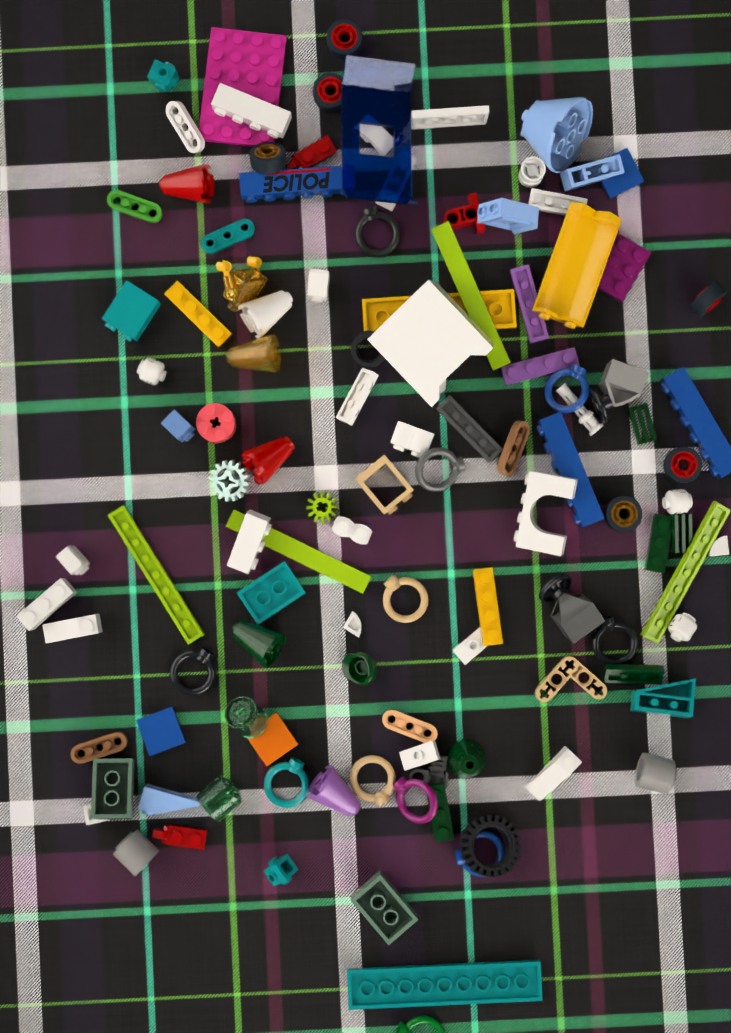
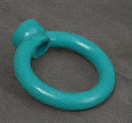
M291 757L289 762L278 763L268 770L264 778V791L273 804L283 808L297 806L306 798V794L309 792V779L303 770L305 765L303 761ZM288 770L298 774L302 782V788L297 797L291 800H283L273 793L271 782L277 772Z

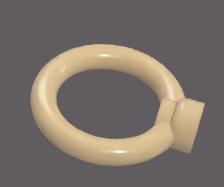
M394 574L383 583L386 587L383 594V606L386 613L393 620L401 623H410L418 620L425 613L428 606V594L425 587L418 580L410 577L398 578ZM401 585L413 586L420 594V606L413 614H398L391 606V594Z
M368 755L360 758L353 765L350 772V785L354 793L365 801L375 802L377 806L391 800L389 794L392 792L396 781L392 765L386 759L377 755ZM368 763L381 765L388 775L386 787L375 794L364 792L357 781L359 770Z

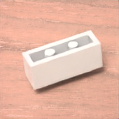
M249 510L246 513L227 566L249 574L252 569H256L259 561L256 558L257 554L262 552L265 545L263 538L265 534H269L272 524H269L270 517L253 510Z
M60 578L19 613L17 618L29 631L35 630L72 598L77 591L66 578Z

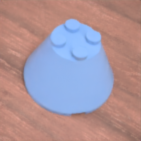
M584 97L536 100L529 110L526 109L521 117L523 121L521 136L527 140L550 171L561 173L578 157L581 152L579 146L583 138L587 139L593 118L592 103Z

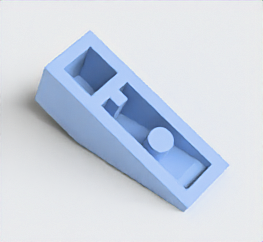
M620 154L566 169L560 173L564 191L566 192L625 172Z
M146 784L138 809L142 810L143 814L153 816V814L200 806L202 799Z

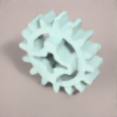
M225 460L222 461V464H216L217 469L211 470L214 476L209 477L213 481L209 486L215 488L212 492L213 494L219 493L218 499L225 497L226 502L231 499L236 501L238 497H244L243 492L249 491L246 486L251 484V482L247 481L250 474H245L247 468H241V462L235 465V460H230L229 463ZM224 469H226L224 475H220V473ZM240 486V488L235 493H233V491H235V487Z

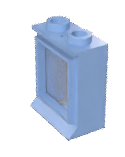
M505 198L495 199L479 204L477 223L511 230L513 234L534 230L538 226L539 207Z

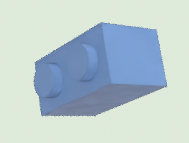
M173 410L161 422L182 443L184 441L188 442L194 436L193 431L195 428L176 410Z

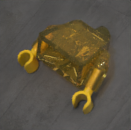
M249 256L247 258V265L253 268L234 270L231 274L229 272L232 269V264L229 261L223 260L216 263L217 270L224 273V276H222L225 286L223 296L229 301L228 309L233 312H237L238 306L242 303L254 300L268 280L259 270L262 264V260L259 257Z

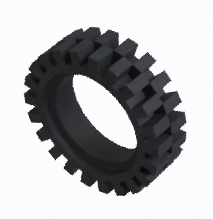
M486 815L473 819L471 823L465 826L466 829L462 831L461 834L463 836L459 840V843H461L459 851H462L463 854L461 858L466 862L464 864L470 867L472 872L485 877H498L505 875L507 871L510 872L513 869L512 866L518 863L516 861L517 858L521 856L519 853V849H522V845H519L521 837L516 834L518 830L512 827L513 824L507 822V819L504 817L500 818L497 815ZM487 827L500 831L504 835L507 844L505 856L501 861L493 865L482 862L474 850V840L477 834Z

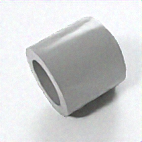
M643 752L636 767L635 786L663 794L669 793L675 783L677 774L675 761Z
M137 829L134 832L131 831L117 845L113 855L136 876L160 850Z

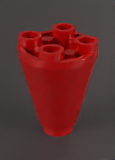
M286 436L247 449L241 455L243 459L241 462L242 466L247 468L246 471L250 470L252 472L254 481L260 486L268 482L291 455L295 446Z

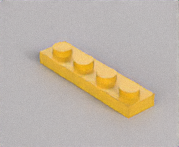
M178 281L164 293L218 348L232 335Z
M493 567L474 569L473 577L483 646L503 644Z

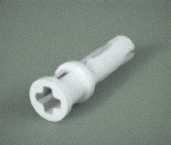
M566 383L556 390L568 405L578 400ZM584 405L574 411L579 417V423L587 428L590 436L604 426L603 423L600 424L593 416V411H588Z

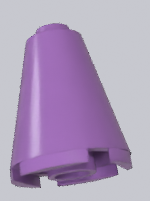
M331 765L326 766L327 771L324 773L320 771L309 785L310 793L306 795L310 799L348 817L351 815L355 816L361 808L359 806L360 800L337 770Z

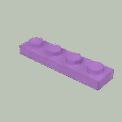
M529 264L510 269L530 344L548 339L549 335L544 319L539 318V314L532 311L537 298V292Z
M575 347L502 366L501 372L505 386L552 374L563 368H571L573 363L578 366L580 364Z

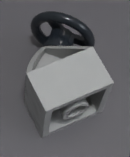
M615 359L607 363L599 383V387L604 395L600 396L594 388L589 389V399L599 420L604 424L608 423L609 416L607 410L625 405L640 396L650 372Z

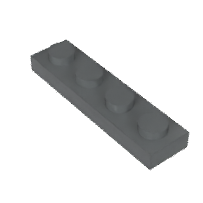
M450 395L436 408L488 463L503 450Z

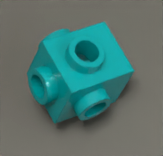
M156 59L154 60L147 75L149 82L154 84V87L160 91L167 90L171 92L172 88H175L179 81L175 66L169 62L162 63Z
M286 854L280 858L277 856L272 858L267 863L269 866L263 872L275 887L281 883L282 885L287 884L292 880L291 876L299 869L289 855Z

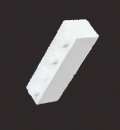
M222 83L219 84L211 102L214 113L217 115L232 117L234 122L249 124V127L253 130L260 131L261 129L276 139L278 137L284 138L292 119L290 111Z

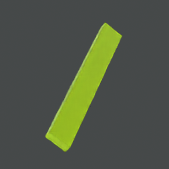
M447 221L432 228L431 231L469 317L494 342L493 349L486 355L492 369L496 370L511 363L450 222Z
M717 501L712 502L693 537L691 545L684 553L642 630L641 636L655 644H659L731 511Z
M123 505L108 514L109 519L187 644L189 645L205 635L126 506Z
M233 510L225 527L239 533L245 514ZM273 528L263 538L264 546L362 594L371 576Z

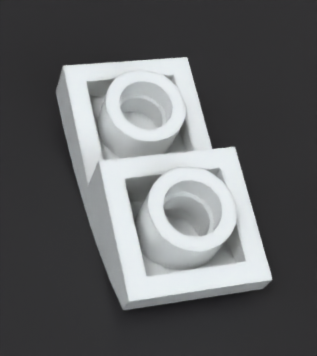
M366 115L354 128L366 143L370 142L381 156H384L397 143L369 115Z

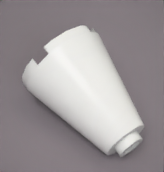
M281 290L242 303L238 306V310L242 309L243 313L240 316L251 333L255 331L258 334L255 337L261 338L292 307L293 298L289 292Z

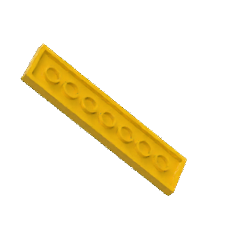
M514 289L480 291L496 329L516 328ZM448 293L452 297V299L467 313V310L460 297V294ZM411 296L362 299L364 332L376 331Z

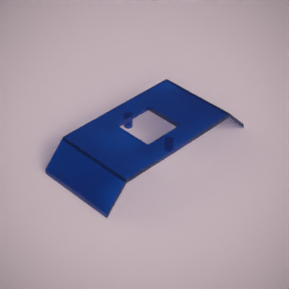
M346 55L341 84L342 191L346 198L418 206L417 201L412 196L410 91L416 63ZM360 124L393 128V157L360 154Z

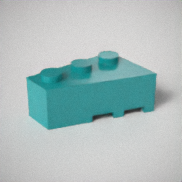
M696 678L633 691L630 711L691 718L694 711Z

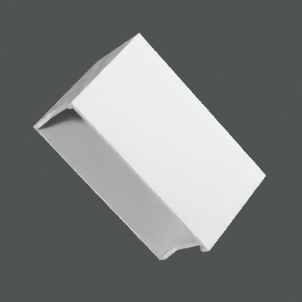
M428 280L367 339L431 407L439 400L441 393L446 390V378L470 355L486 356L494 347V342L436 281Z

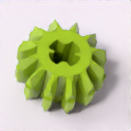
M320 491L321 498H318L317 494L314 493L313 497L316 500L308 499V502L312 503L313 506H306L307 510L313 509L308 516L311 517L316 514L314 522H317L318 518L321 517V524L325 522L324 517H327L328 521L331 522L332 519L329 514L337 516V513L332 511V509L339 508L338 505H332L337 499L333 498L329 501L331 493H328L326 498H324L323 491ZM321 502L323 505H328V508L326 507L327 511L324 513L317 510L318 504Z

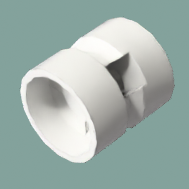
M531 156L526 158L518 174L520 183L527 188L538 186L546 171L545 163L538 157Z

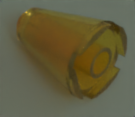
M270 334L232 347L226 354L227 363L235 368L275 373L281 367V353H278L276 348L280 347L279 341L275 334Z

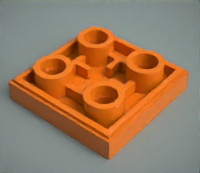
M277 712L245 734L266 766L299 744Z

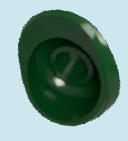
M353 652L345 655L342 662V672L350 681L365 686L371 684L376 678L377 665L368 654Z

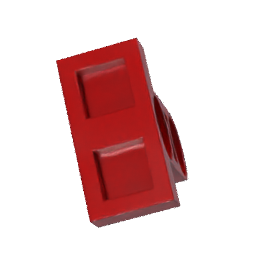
M476 192L468 195L469 205L453 208L445 213L443 223L448 221L447 218L449 216L457 218L456 223H450L453 230L474 225L476 235L484 234L485 225L477 223L479 201ZM470 211L474 212L476 217L474 219H469L466 216V213Z

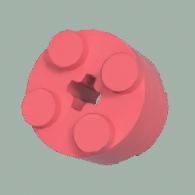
M207 404L197 415V430L204 439L211 443H223L232 438L236 431L237 424L234 414L222 404ZM219 419L218 421L221 425L214 428L212 422Z

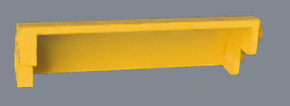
M570 202L532 311L539 314V318L562 322L565 327L575 329L576 326L584 328L619 230L621 218L609 211H596L585 203Z

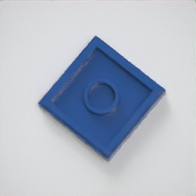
M628 148L611 155L620 154L625 173L600 181L609 200L644 182Z
M173 706L136 720L149 756L186 743Z

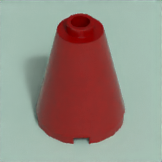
M203 164L164 175L159 182L160 190L165 195L201 203H211L212 200H209V198L214 196V176L209 174L208 170L211 167L208 164Z

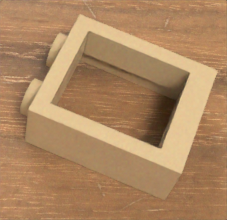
M385 455L355 478V481L383 515L386 513L391 515L398 509L396 505L399 502L403 501L405 503L413 496L411 492L414 489ZM384 465L391 470L406 488V491L386 507L381 504L364 483Z

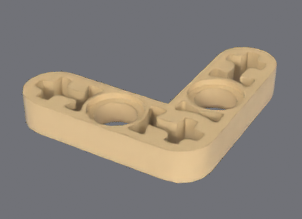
M572 656L562 658L535 689V697L541 702H548L572 678L595 699H603L607 695L605 684ZM571 660H573L574 662L572 663V665L574 667L573 669L568 668L565 671L566 673H568V675L565 677V675L558 669L561 667V669L563 670L566 667L565 661L570 662ZM582 672H586L589 675V680L586 683H581L578 679L579 674ZM554 674H560L562 681L557 685L553 684L551 677ZM593 679L596 680L593 682L595 686H602L601 695L598 693L594 695L595 690L591 686L589 689L586 688L592 683ZM548 681L555 689L552 691L550 688L547 691V698L544 696L540 698L541 693L539 691L547 689L548 686L545 683Z

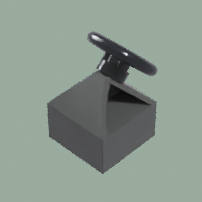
M560 574L549 580L539 592V599L542 602L556 601L550 616L562 634L574 644L605 622L594 603L582 593H569L567 591L571 585L572 578L568 574Z

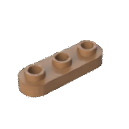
M515 421L510 429L497 464L498 472L502 475L511 476L516 471L530 434V426L525 421Z
M114 732L80 743L72 748L71 758L75 763L82 764L122 751L128 744V738L123 732ZM120 738L121 744H116L115 739ZM102 744L103 750H98L97 745ZM79 750H83L85 755L80 756Z

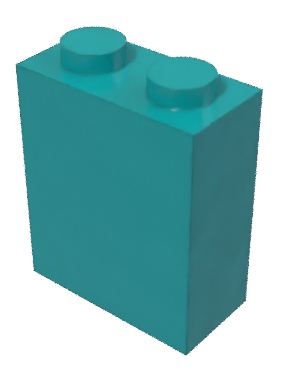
M126 280L102 317V320L106 322L104 326L113 332L116 329L122 332L120 336L129 342L132 339L137 342L161 303Z

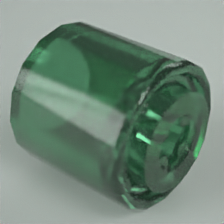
M247 696L234 698L225 709L227 724L244 738L252 739L258 737L267 727L268 718L266 712L253 699Z
M221 775L196 796L206 812L217 822L224 819L242 803L239 790L228 778H224Z

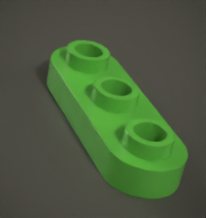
M113 190L107 196L108 205L118 212L149 223H157L163 216L160 206L151 201L120 190ZM116 199H121L119 204L114 203ZM134 205L139 206L137 210H132V207ZM152 211H156V215L154 217L150 216V213Z

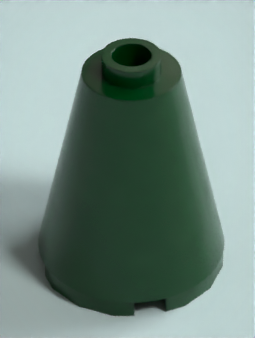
M244 620L237 621L231 629L233 632L232 636L265 669L267 666L270 667L282 651L280 650L281 643L285 645L287 639L286 635Z
M461 740L455 743L448 753V765L451 771L461 778L477 776L483 770L486 763V755L483 748L472 740Z

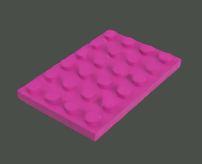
M211 27L199 131L205 142L253 147L260 143L275 141V138L269 136L266 131L261 129L256 131L250 128L249 124L234 122L232 117L217 115L214 113L211 102L219 84L222 83L279 107L287 41L286 35Z

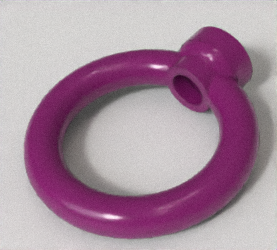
M404 776L401 777L393 785L397 791V805L401 813L408 820L417 824L431 821L438 809V801L433 789L422 780H407ZM410 787H419L428 795L430 809L427 814L417 816L406 807L404 794Z

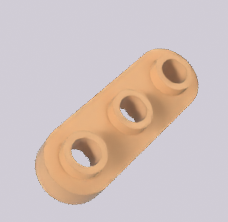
M394 709L387 710L383 714L382 722L390 730L423 743L434 741L437 738V729L430 723ZM389 716H394L396 718L395 721L389 722ZM412 723L413 728L407 729L406 724ZM430 730L431 735L425 736L424 731Z

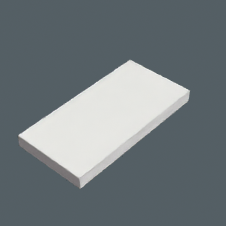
M489 105L413 110L411 112V129L485 125L489 115Z

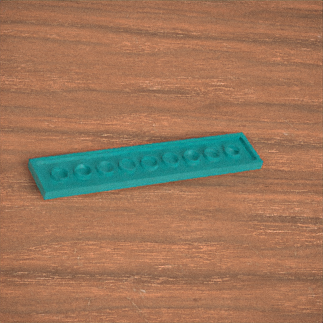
M540 960L347 968L349 1010L543 1001Z

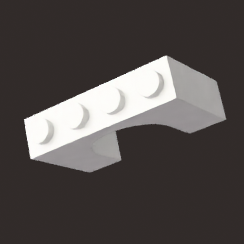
M534 470L526 474L524 485H527L526 493H523L521 497L523 509L522 512H519L517 523H520L519 531L516 530L514 534L515 547L557 556L564 554L567 535L547 532L541 529L534 520L533 508L537 500L545 495L569 499L575 498L578 479Z

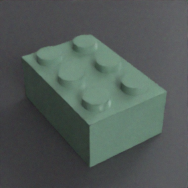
M132 758L93 759L91 819H133L135 761Z
M381 870L351 894L352 903L388 945L418 921V914Z

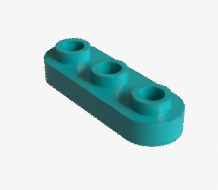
M249 219L236 221L205 235L201 240V247L207 254H216L251 238L255 233L254 224ZM244 225L248 226L246 231H243L241 228ZM230 233L231 237L226 239L224 235ZM208 241L214 242L212 246H207Z

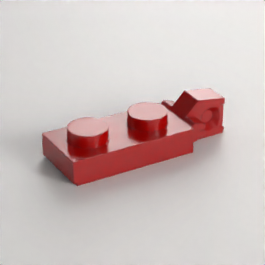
M326 135L295 153L291 157L292 161L286 164V169L313 168L335 155L337 150L329 136Z
M169 824L164 825V829L154 828L152 838L162 839V843L166 845L205 850L208 830Z

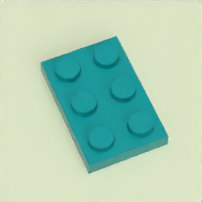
M285 561L237 592L257 625L306 593Z

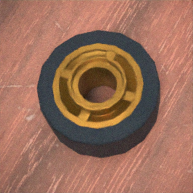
M264 142L253 146L250 150V164L257 173H277L286 166V150L279 143Z
M619 496L612 499L606 505L604 518L612 530L629 532L640 524L642 508L634 498ZM621 509L627 511L626 519L620 518L619 511Z

